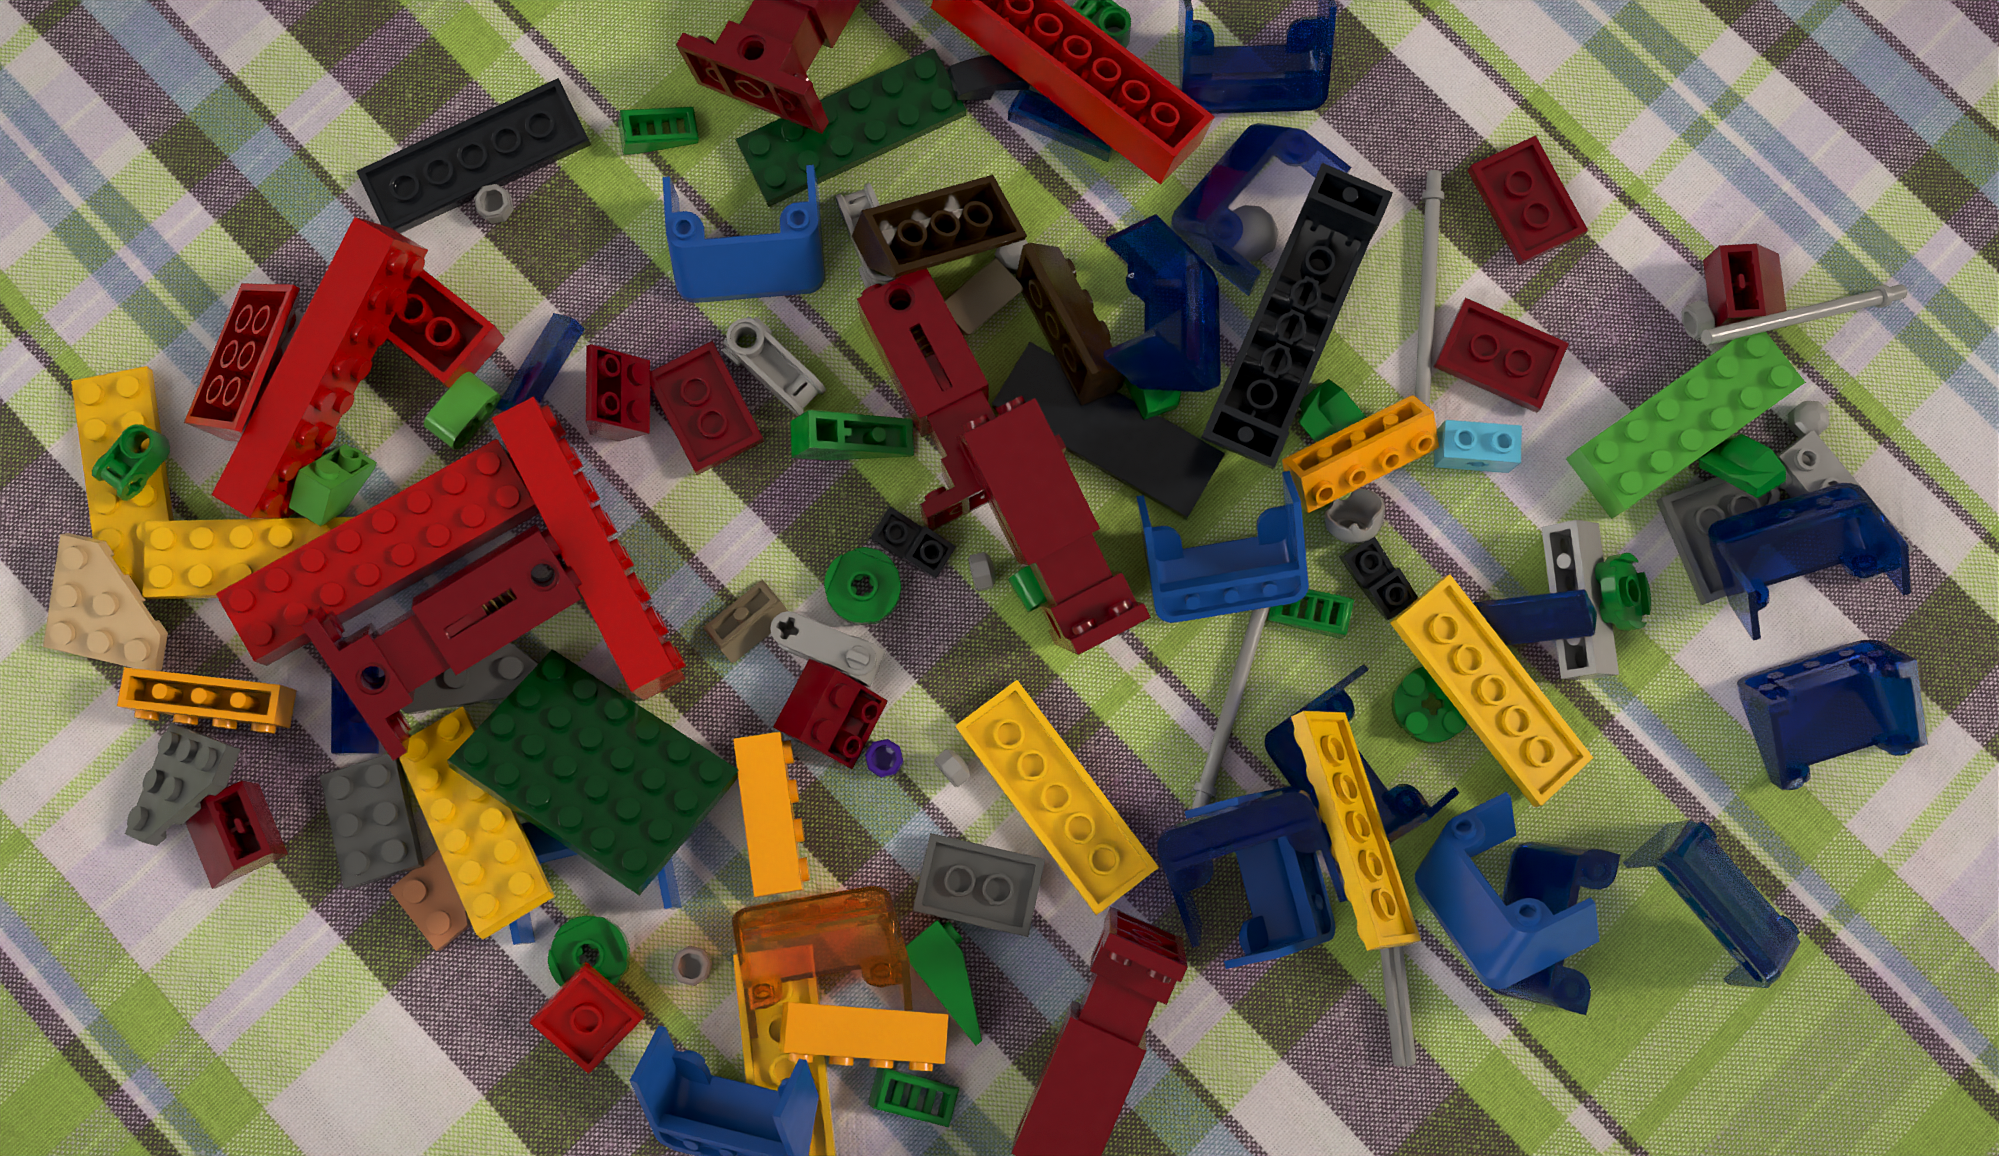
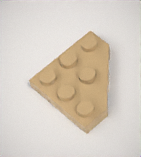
M71 533L60 534L43 647L136 669L161 671L168 632L159 620L155 621L143 604L146 600L142 597L128 574L124 575L113 560L112 556L115 554L106 541Z

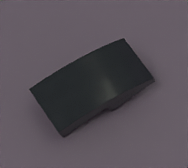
M991 54L961 61L949 66L947 70L957 100H991L995 90H1028L1031 86Z
M891 506L886 509L868 540L934 579H937L956 548L955 545L926 526L921 527Z
M1376 537L1362 543H1357L1339 556L1353 579L1385 620L1389 621L1418 599L1401 569L1393 566Z

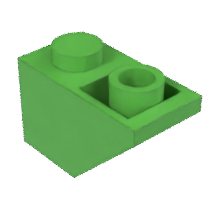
M346 444L298 470L289 508L319 526L324 525L347 509L374 471L377 462L363 455L356 448Z

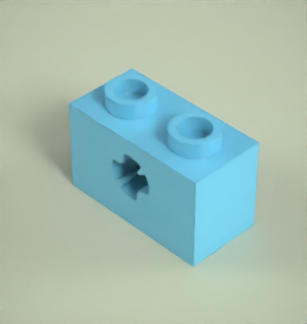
M1445 420L1437 429L1439 448L1434 450L1435 468L1509 473L1521 463L1522 425Z

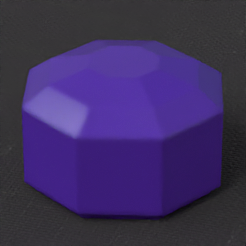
M889 739L872 742L865 754L868 770L880 778L896 775L904 763L900 746Z

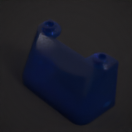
M1879 640L1855 641L1746 675L1737 682L1739 699L1769 779L1782 791L1799 789L1810 780V765L1875 745L1887 751L1890 755L1902 756L1911 753L1912 749L1928 745L1917 659Z
M1525 842L1516 847L1512 853L1502 901L1508 906L1525 898L1537 899L1543 902L1552 914L1555 915L1577 904L1580 887L1601 890L1612 884L1617 875L1621 855L1601 849L1543 842ZM1564 959L1503 989L1490 988L1500 996L1555 1011L1587 1015L1591 996V986L1588 979L1583 973L1564 967Z

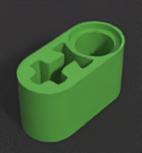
M466 372L455 381L430 410L424 420V427L453 450H459L467 444L495 411L500 403L501 395L472 372Z

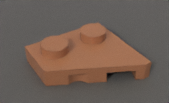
M438 849L424 860L425 866L409 872L389 888V891L436 951H441L472 924Z

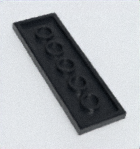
M559 78L365 166L356 172L381 225L389 227L398 233H403L474 200V197L483 186L497 184L502 187L590 146L591 143Z
M1029 342L992 402V408L996 410L997 407L1020 396H1023L1025 402L1036 398L1054 436L1060 435L1066 446V451L1186 520L1225 455L1224 452L1159 415L1144 420L1135 402L1117 391L1081 406L1055 355L1032 342Z

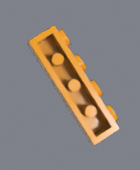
M1411 395L1282 459L1284 472L1290 471L1301 500V507L1307 513H1310L1439 448L1434 411L1417 397Z
M124 667L117 707L135 711L134 718L159 721L160 714L173 715L174 723L198 725L200 718L212 720V727L236 730L237 723L251 724L250 731L275 734L276 727L290 728L297 690L278 684Z
M781 732L734 738L754 897L803 891V882L810 881V872L807 857L800 858L798 842L805 841L802 818L795 819L793 803L799 802L797 780H789L787 764L794 763L791 740L784 741Z
M783 1002L779 1052L789 1053L788 1061L793 1062L803 1059L807 1060V1063H813L814 1055L829 1056V1064L853 1066L854 1058H868L869 1067L893 1069V1062L896 1060L909 1061L908 1070L933 1071V1063L945 1064L949 1014Z

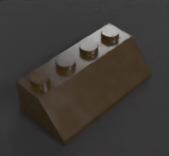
M994 175L862 210L852 234V238L867 266L893 278L1023 241L1027 237Z
M1027 243L1022 247L1016 279L1024 288L1021 293L1081 406L1122 389L1128 372L1126 360L1120 352L1116 353L1110 342L1111 336L1107 325L1103 320L1099 321L1095 315L1092 298L1086 289H1081L1076 279L1077 273L1073 262L1069 258L1065 259L1059 247Z

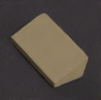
M994 258L944 301L962 335L968 336L1017 296L1024 288L997 258Z
M762 579L706 624L703 629L728 660L734 663L771 633L770 627L773 619L778 614L788 610Z

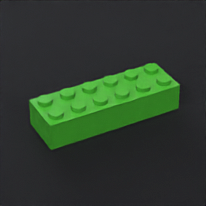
M1767 332L1736 338L1578 448L1566 460L1609 517L1613 519L1806 382Z

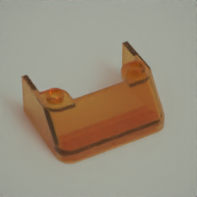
M867 886L742 908L733 915V935L750 1039L758 1038L755 1010L766 1009L778 1003L783 996L782 983L860 969L863 980L869 985L883 988L897 984L904 1010H913L909 957L891 895L885 888Z

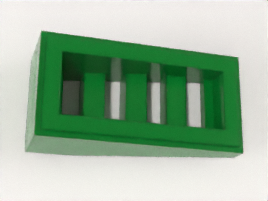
M694 106L620 110L618 126L623 155L652 152L697 144L699 142ZM683 119L685 133H678L676 120ZM668 122L670 134H663L662 123ZM653 124L654 135H648L647 125ZM638 127L639 135L637 136L632 134V128Z
M1308 589L1306 595L1302 598L1308 600L1304 619L1297 618L1301 600L1291 603L1289 616L1282 615L1283 605L1270 607L1267 621L1342 639L1348 631L1354 599ZM1317 603L1323 604L1319 622L1313 621ZM1332 607L1339 608L1335 625L1329 624Z
M877 1068L868 1105L877 1110L949 1128L960 1088L892 1068ZM890 1079H894L895 1083L890 1101H886L885 1097ZM905 1083H909L911 1087L906 1105H900ZM921 1087H925L927 1091L921 1110H918L916 1106ZM940 1091L943 1092L938 1114H932L931 1111L936 1092Z

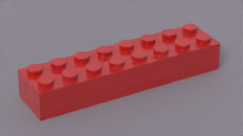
M1063 0L932 1L931 9L1160 185L1200 146L1215 118L1214 115Z
M354 216L211 494L212 496L249 518H289L290 515L295 513L294 510L289 508L298 470L321 458L325 448L334 441L337 434L336 427L342 415L348 412L353 405V394L358 384L371 370V359L377 348L386 341L390 331L389 325L395 313L399 312L406 303V292L414 278L419 276L424 268V258L428 249L389 227Z
M533 396L492 417L549 532L562 551L560 553L567 567L571 566L580 579L582 585L578 589L630 691L645 701L685 680L681 669L686 667V663L678 648L673 646L670 640L666 642L663 635L669 633V630L659 612L656 613L652 606L648 607L646 602L652 599L642 579H639L635 572H630L629 568L635 566L625 546H622L617 538L613 539L612 535L618 533L608 513L604 512L600 504L596 506L595 502L601 500L599 494L584 472L578 471V469L584 466L574 447L570 446L565 437L561 438L567 433L558 416L554 415L548 404L542 407Z
M495 439L217 592L216 596L253 661L268 666L311 642L301 625L306 616L322 606L326 614L333 611L343 624L531 519L540 512L506 450L499 440Z

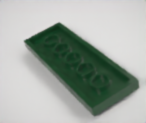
M935 48L821 99L822 107L829 120L822 134L780 118L736 138V142L767 206L770 207L808 189L806 165H814L817 183L820 184L965 117L966 108L962 100H957L950 77Z

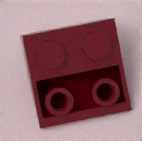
M1757 243L1719 245L1703 260L1708 304L1715 316V328L1787 311L1778 253Z
M593 344L586 346V424L590 435L623 441L650 434V360Z
M809 659L773 728L832 760L853 769L888 700L837 669Z
M239 781L224 788L216 796L209 795L200 801L201 809L185 822L212 889H216L288 855L258 783Z

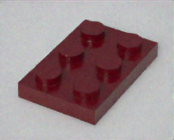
M1536 135L1472 164L1467 170L1519 266L1576 240L1589 231Z
M1465 297L1433 367L1537 413L1543 406L1569 343Z
M713 341L650 371V386L696 475L765 442Z

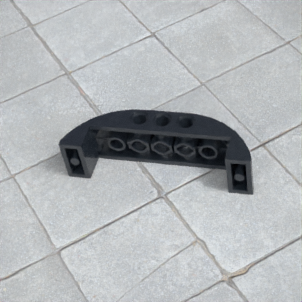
M1324 163L1321 164L1201 439L1268 468H1275L1290 433L1288 430L1367 247L1380 225L1393 192Z

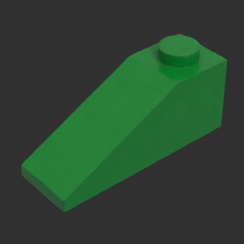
M808 410L790 421L792 458L827 461L914 456L913 422L910 418Z
M937 920L900 950V952L974 1045L977 1046L982 1041L964 954L958 946L964 939L949 921L942 926Z

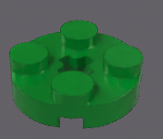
M869 547L855 548L853 551H848L844 555L841 554L835 558L830 564L824 580L825 593L831 608L840 618L856 625L880 623L893 612L901 596L900 576L894 563L883 552ZM864 576L869 577V584L874 587L872 592H865L863 596L856 595L857 589L852 586L855 580L862 581Z
M1631 553L1609 556L1605 562L1597 563L1595 567V576L1601 585L1603 601L1600 603L1601 617L1605 623H1614L1621 631L1644 628L1647 622H1641L1644 615H1650L1651 592L1645 572L1637 573L1633 563H1638L1639 561Z
M1424 666L1413 670L1402 678L1393 692L1391 702L1393 717L1399 727L1403 728L1406 733L1411 735V738L1418 742L1427 744L1444 742L1463 731L1467 725V721ZM1429 694L1435 695V699L1441 702V708L1436 709V715H1430L1429 709L1422 707V701L1427 700Z
M586 915L569 920L556 932L548 953L549 970L560 987L583 964L580 962L579 956L584 954L583 946L586 944L591 949L597 948L599 951V955L596 957L597 963L593 968L614 986L620 982L630 965L628 940L621 928L606 917Z

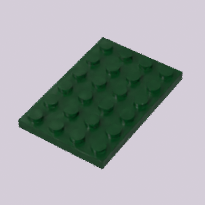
M553 649L447 760L449 768L639 896L738 779L739 771L725 760Z

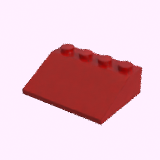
M241 283L184 423L221 439L239 442L268 385L267 380L272 368L281 359V346L284 338L295 325V311L299 304L300 295L299 287L290 284Z

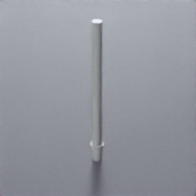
M1439 170L1427 171L1426 191L1422 192V202L1425 203L1415 397L1429 408L1440 204L1444 202V192L1441 191L1442 172Z
M1902 284L1891 287L1879 285L1875 286L1870 292L1707 329L1702 332L1701 339L1705 345H1711L1871 306L1883 308L1889 306L1892 301L1906 298L1907 288Z
M1269 607L1252 610L1200 782H1195L1193 790L1196 791V795L1191 809L1209 805L1211 796H1216L1218 789L1214 786Z

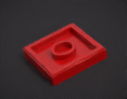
M585 961L530 1018L529 1023L585 1072L590 1074L644 1018L645 1012Z

